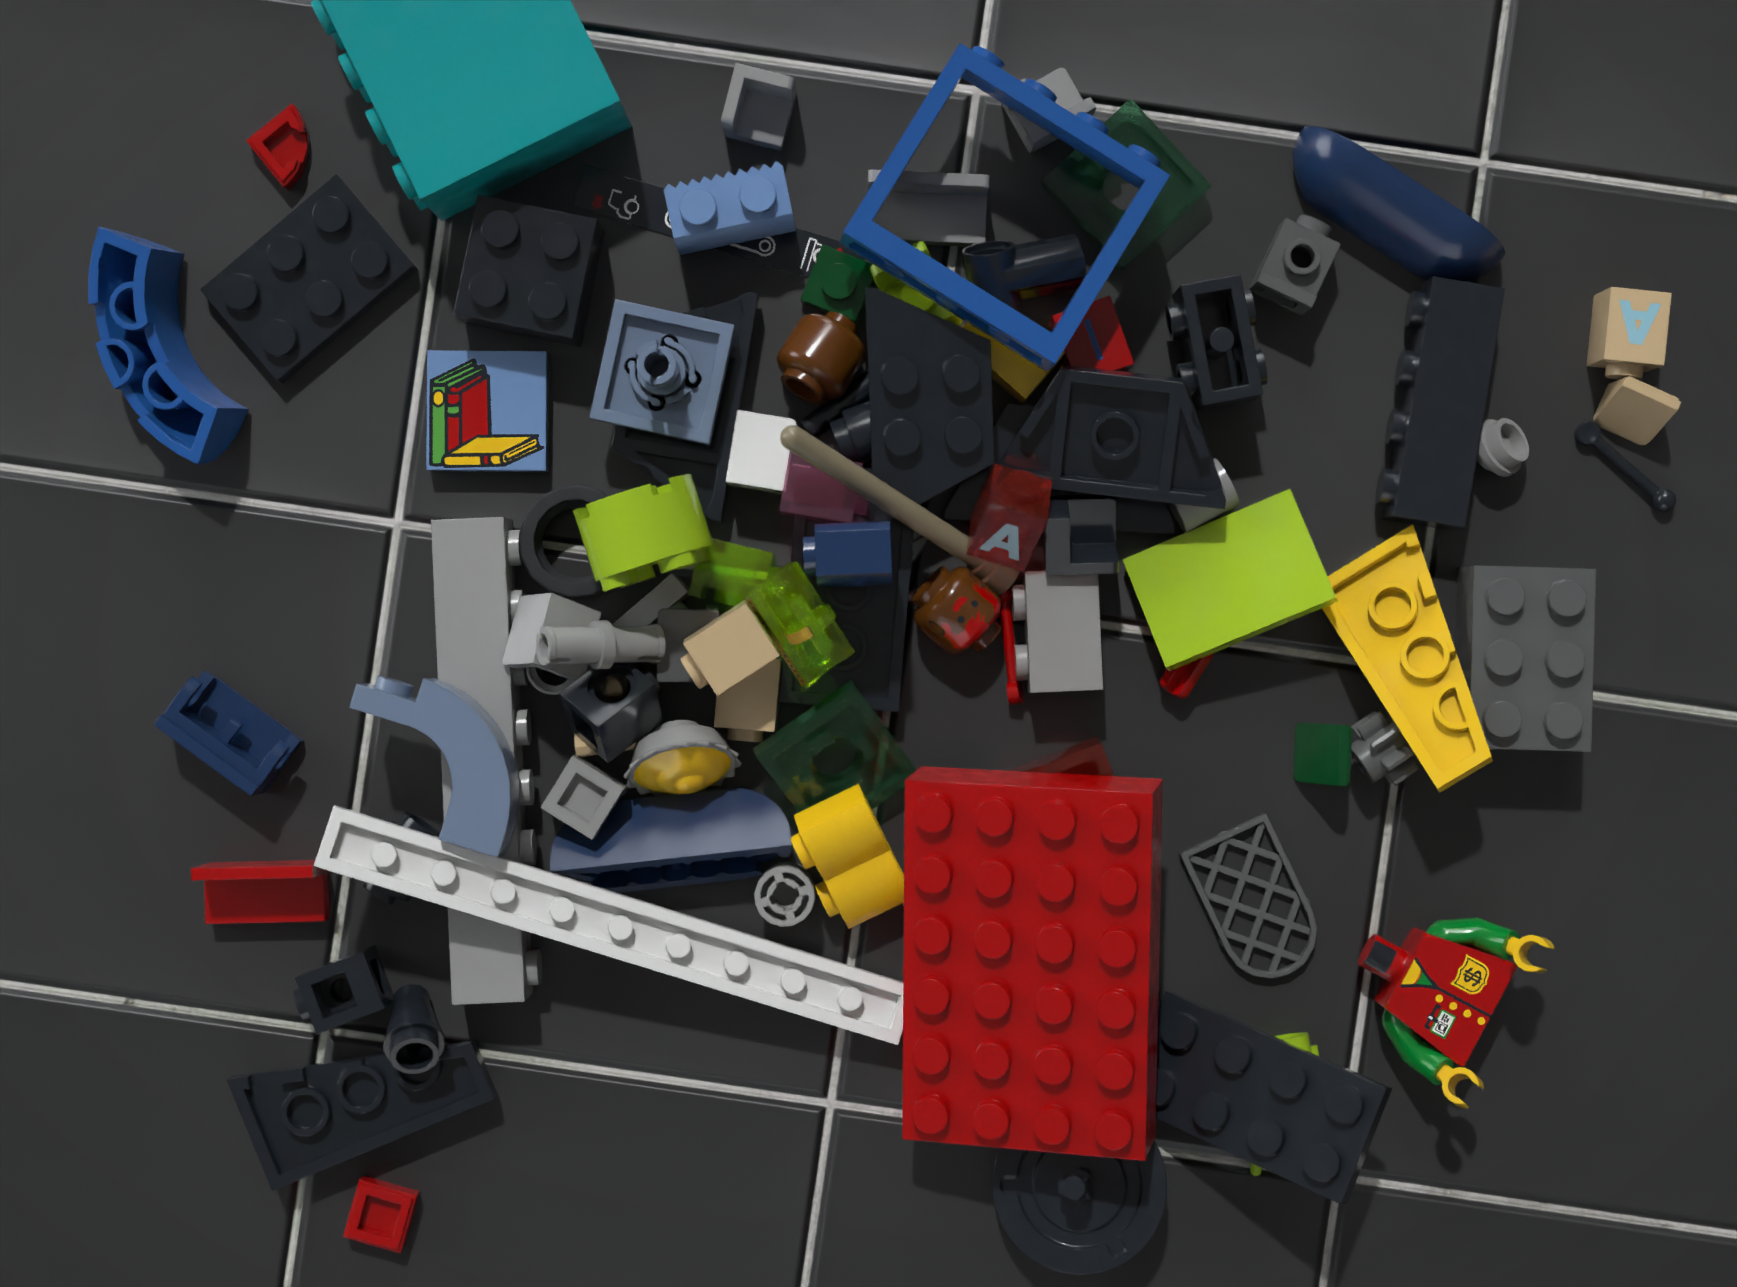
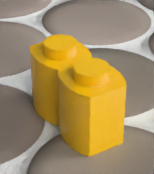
M859 784L793 815L799 833L791 836L792 845L804 869L816 866L824 881L816 884L815 888L829 917L840 913L848 929L904 903V874Z

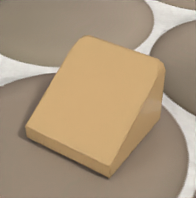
M1628 376L1607 385L1594 414L1593 422L1597 423L1600 428L1633 443L1646 445L1678 411L1681 402L1678 401L1679 398Z

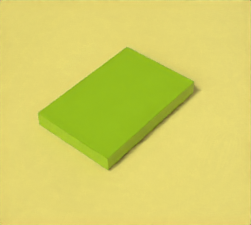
M1291 489L1122 559L1168 671L1338 602Z

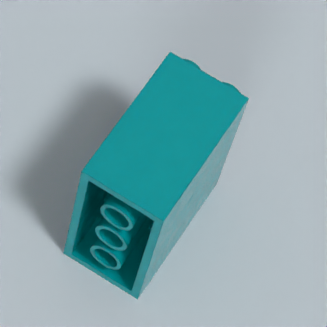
M571 0L311 1L312 8L327 35L332 34L341 51L344 49L347 51L338 56V60L349 82L355 90L359 89L367 104L372 102L374 106L365 111L374 133L382 145L386 144L394 157L399 156L401 160L400 163L392 166L404 193L409 200L414 199L420 211L429 208L441 221L476 205L478 195L492 197L632 127L620 98Z

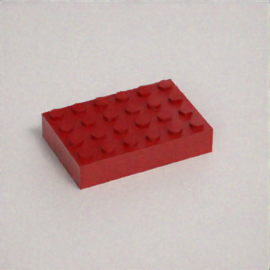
M921 766L905 779L902 1139L1146 1161L1156 1132L1163 779Z

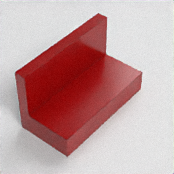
M315 860L210 862L191 868V881L204 880L205 924L318 922L330 919L329 871L315 867Z

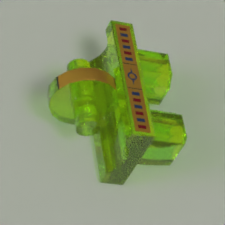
M797 561L789 562L743 596L802 687L809 688L829 669L855 653L834 620L836 618L835 612L829 604L823 603Z

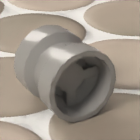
M791 861L778 862L768 867L760 877L754 893L755 905L760 915L769 923L780 927L793 926L803 921L811 912L816 897L815 881L811 873L807 869L805 870L802 865Z

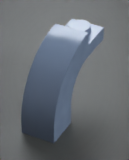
M378 675L375 685L370 683L356 684L349 708L415 728L430 737L444 754L451 772L452 793L438 840L497 858L506 854L518 816L519 779L511 748L491 715L465 692L436 678H423L417 698L411 696L413 685Z

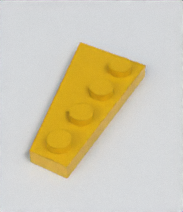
M1412 524L1329 575L1328 579L1338 602L1326 606L1322 610L1440 793L1491 763L1493 759Z

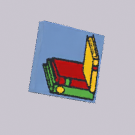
M427 350L426 470L450 472H548L549 353L547 351Z

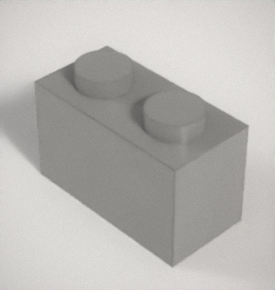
M1045 571L1023 572L1022 585H1012L1013 621H1024L1025 645H1014L1016 681H1026L1027 692L1103 690L1098 574L1046 575Z

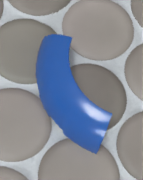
M98 226L89 267L88 302L91 305H95L96 323L100 342L95 343L104 370L113 388L121 390L131 407L140 416L137 421L159 442L178 455L198 465L214 461L230 446L240 431L249 408L229 398L207 378L187 345L182 331L178 308V282L185 254L141 237Z

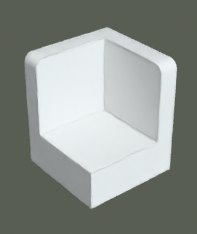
M737 410L726 483L729 486L788 495L792 452L781 444L780 435L785 427L790 425L797 426L795 420Z

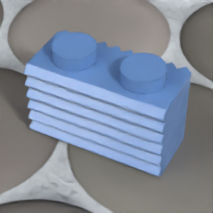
M776 161L771 168L763 164L761 169L757 170L752 166L748 173L739 169L737 174L733 175L728 171L724 178L715 174L711 181L704 176L700 183L692 179L688 186L680 181L676 188L668 184L664 189L673 238L680 255L796 231L784 169Z

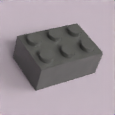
M1480 565L1457 568L1455 650L1489 749L1591 752L1596 569Z

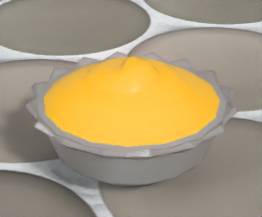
M674 720L658 726L653 733L648 734L637 743L629 769L623 777L628 779L627 787L637 788L640 795L650 792L655 796L690 794L704 791L708 786H721L724 778L735 776V768L740 767L742 763L737 759L739 753L731 750L722 734L714 728L699 725L690 720Z

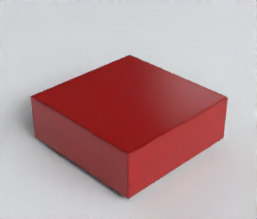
M363 1175L357 1185L343 1237L401 1253L405 1248L420 1191Z

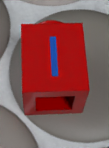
M1110 295L1093 301L1063 350L1065 352L1061 359L1063 365L1123 372L1128 371L1134 365ZM1063 312L1052 316L1049 322L1051 332Z

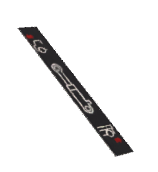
M585 164L572 207L673 237L664 195L665 188ZM796 228V231L712 248L807 278L811 274L822 244L865 261L863 257L840 244L838 240Z

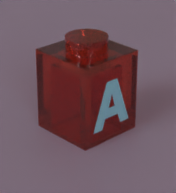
M994 463L971 515L966 555L1024 572L1048 522L1052 481L1035 476L1027 471L1015 470Z

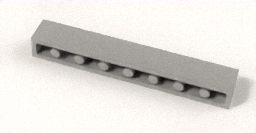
M506 517L431 520L438 680L451 684L476 700L491 715L506 737L517 767L519 808L508 851L500 857L526 865H536V833L534 829L526 830L525 806L533 805L534 777L531 769L523 770L522 746L531 745L532 724L529 709L521 710L520 686L528 685L529 679L526 668L514 669L502 663L519 596H525L524 590H516L515 566H523L519 544L520 530H513V520ZM441 751L445 819L451 799L452 778L448 762ZM448 907L452 1005L525 1002L533 994V985H541L542 981L540 949H531L530 932Z

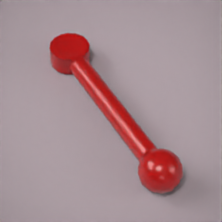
M1010 587L1006 592L998 596L1002 604L1000 619L1008 679L1007 697L1010 705H1017L1023 703V688L1021 681H1016L1015 638L1010 604L1012 590Z

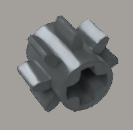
M1373 711L1351 726L1359 738L1352 743L1351 757L1372 784L1385 777L1390 785L1393 783L1397 786L1419 771L1418 766L1412 759L1415 756L1414 752L1391 717L1386 720L1380 711L1378 713Z

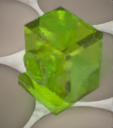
M712 538L714 545L708 547L712 559L695 565L688 595L704 599L706 589L711 588L716 590L715 602L736 606L745 599L751 600V598L775 603L783 574V568L773 566L776 555L772 552Z

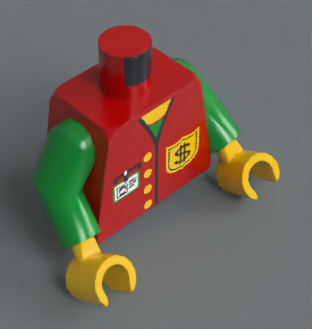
M1477 917L1437 920L1429 926L1427 931L1413 927L1401 947L1377 934H1373L1360 953L1358 966L1384 979L1375 995L1374 1001L1384 1008L1381 1024L1401 1060L1432 1084H1442L1444 1095L1454 1105L1460 1108H1469L1466 1103L1455 1095L1457 1083L1464 1079H1470L1483 1090V1082L1475 1073L1467 1068H1454L1453 1062L1462 1067L1465 1066L1517 967L1524 971L1540 974L1547 971V969L1533 966L1529 962L1527 955L1530 947L1538 943L1541 946L1554 949V945L1550 940L1540 936L1527 935L1519 939V934L1516 931ZM1513 957L1516 964L1509 961V959Z

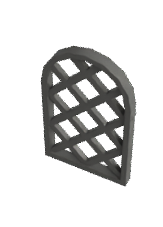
M1266 813L1227 831H1222L1217 836L1179 853L1216 930L1220 945L1238 967L1253 976L1276 978L1291 974L1306 962L1315 947L1317 933L1310 900L1305 896ZM1257 825L1250 844L1231 838ZM1264 828L1277 853L1258 847ZM1219 843L1213 862L1194 856V854ZM1227 844L1248 851L1241 872L1220 865ZM1255 854L1275 860L1269 881L1248 875ZM1191 862L1210 868L1204 888ZM1282 865L1295 891L1276 885ZM1217 872L1238 878L1231 900L1211 893ZM1245 881L1266 888L1259 909L1238 902ZM1273 891L1293 898L1286 919L1266 912ZM1209 900L1228 906L1222 925H1220ZM1300 903L1305 910L1309 927L1294 922ZM1236 909L1256 916L1249 937L1228 930ZM1263 919L1283 926L1276 947L1256 940ZM1291 929L1308 935L1307 944L1300 955L1284 950ZM1226 937L1246 944L1241 960L1232 950ZM1253 947L1274 954L1268 971L1253 969L1247 965ZM1281 957L1293 960L1288 966L1277 969Z

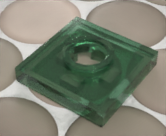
M1131 98L1104 122L1109 129L1107 135L1127 148L1129 145L1134 144L1148 150L1160 160L1161 165L1159 168L1170 174V177L1118 260L1117 265L1122 271L1212 187L1208 180ZM1075 149L1043 179L1042 185L1093 240L1103 248L1125 210L1118 209L1119 207L1109 202L1104 195V180L1111 171Z
M852 680L753 748L757 759L798 812L857 784L860 785L871 809H874L905 787V779L917 770L911 759ZM834 738L850 740L855 747V757L852 764L845 771L838 774H827L815 767L813 754L817 756L824 747L836 743Z

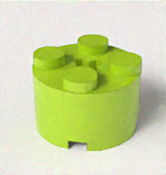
M691 474L668 478L670 484L660 487L652 486L651 483L586 504V508L573 510L595 582H601L604 592L655 578L653 566L657 564L660 573H665L712 559L708 547L714 544Z

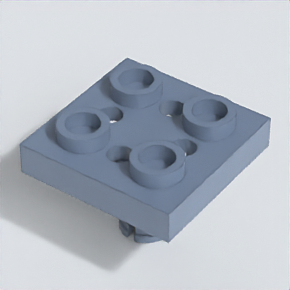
M615 299L590 419L710 446L734 339L735 325ZM667 336H674V337H676V338L678 339V343H677V342H674V340H673L672 338L667 337ZM663 339H664L665 344H666L667 346H670V347H672V348H674V349H676V350L670 349V348H668V347H666V346L662 347V341H663ZM631 359H637V366ZM627 362H628V368L630 369V373H629V374H628L627 371H626V364H627ZM695 372L699 373L702 378L700 385L696 388L687 387L685 384L687 374L689 373V381L695 384L697 382ZM654 395L665 398V406L660 411H653L649 407V402L655 407L661 405L657 398L652 397Z

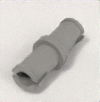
M608 620L592 621L589 627L541 626L540 633H537L536 653L538 661L542 666L590 663L593 669H610L613 663H660V657H664L665 636L662 627L658 624H651L649 626H612Z

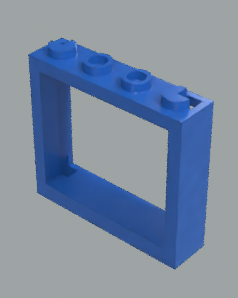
M959 43L844 229L840 244L1047 372L1056 364L1164 187L1170 174L1159 168L1161 165L1160 160L1148 150L1134 144L1129 145L1127 148L1107 135L1109 133L1108 127L1099 119L1085 112H1078L1074 115L1055 103L1057 100L1056 95L1045 85L1032 79H1026L1023 83L1004 71L1005 64L989 50L980 46H974L971 50ZM961 78L1138 188V191L1052 332L873 222Z

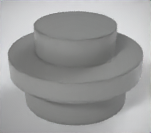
M1501 418L1498 421L1494 419L1484 421L1477 461L1484 469L1492 471L1501 477H1508L1516 473L1520 469L1521 463L1529 456V444L1525 434L1514 421L1508 418Z

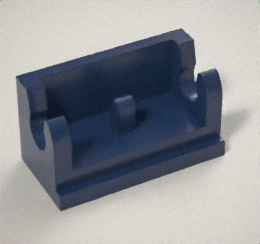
M209 670L203 671L198 679L192 676L183 685L164 713L153 724L250 796L267 792L304 741Z

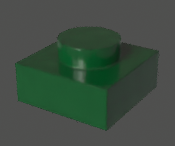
M822 244L800 298L801 303L825 313L830 311L840 313L856 325L865 303V288L871 287L874 281L870 271V267L873 264Z

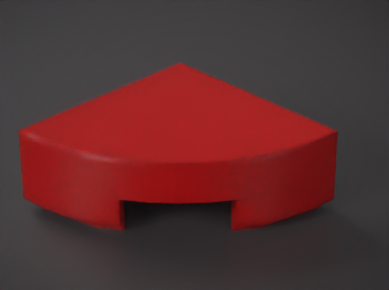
M292 103L246 140L281 185L288 191L303 174L310 153L308 127L302 114Z

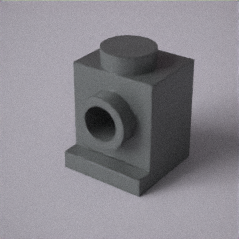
M1299 215L1296 222L1286 218L1278 226L1248 290L1302 316L1312 308L1317 298L1316 295L1341 243L1329 238L1332 228L1326 223L1307 215ZM1298 248L1309 253L1311 258L1309 267L1299 268L1293 264L1291 260L1293 249Z

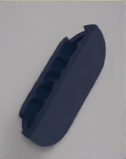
M1306 126L1300 131L1293 147L1292 157L1295 176L1304 200L1314 210L1425 281L1435 276L1471 282L1490 272L1505 256V250L1500 241L1482 224L1359 144L1321 127Z
M727 788L690 794L618 800L600 831L592 840L566 823L561 827L551 848L550 872L567 878L571 877L588 881L593 886L616 893L740 880L764 874L763 863L777 856L787 859L792 851L791 832L787 818L779 806L765 795L748 789Z

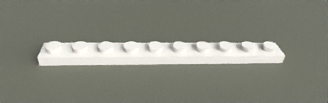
M333 806L314 863L315 867L895 1045L899 1043L903 1031L902 981L510 859L497 858L438 840L439 837L346 808Z

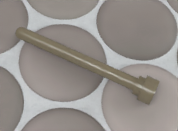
M790 425L782 430L780 441L787 450L967 564L966 567L997 595L1006 592L1015 582L1021 569L1020 556L1019 561L1009 558L1008 550L995 546L989 552L979 549L985 542L977 543L800 427Z

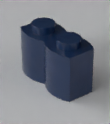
M890 521L815 524V536L803 537L804 574L806 576H816L819 588L892 585Z

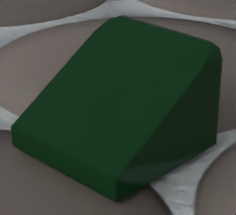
M1298 723L1295 727L1294 779L1304 783L1347 786V783H1350L1352 729L1350 726L1328 723Z

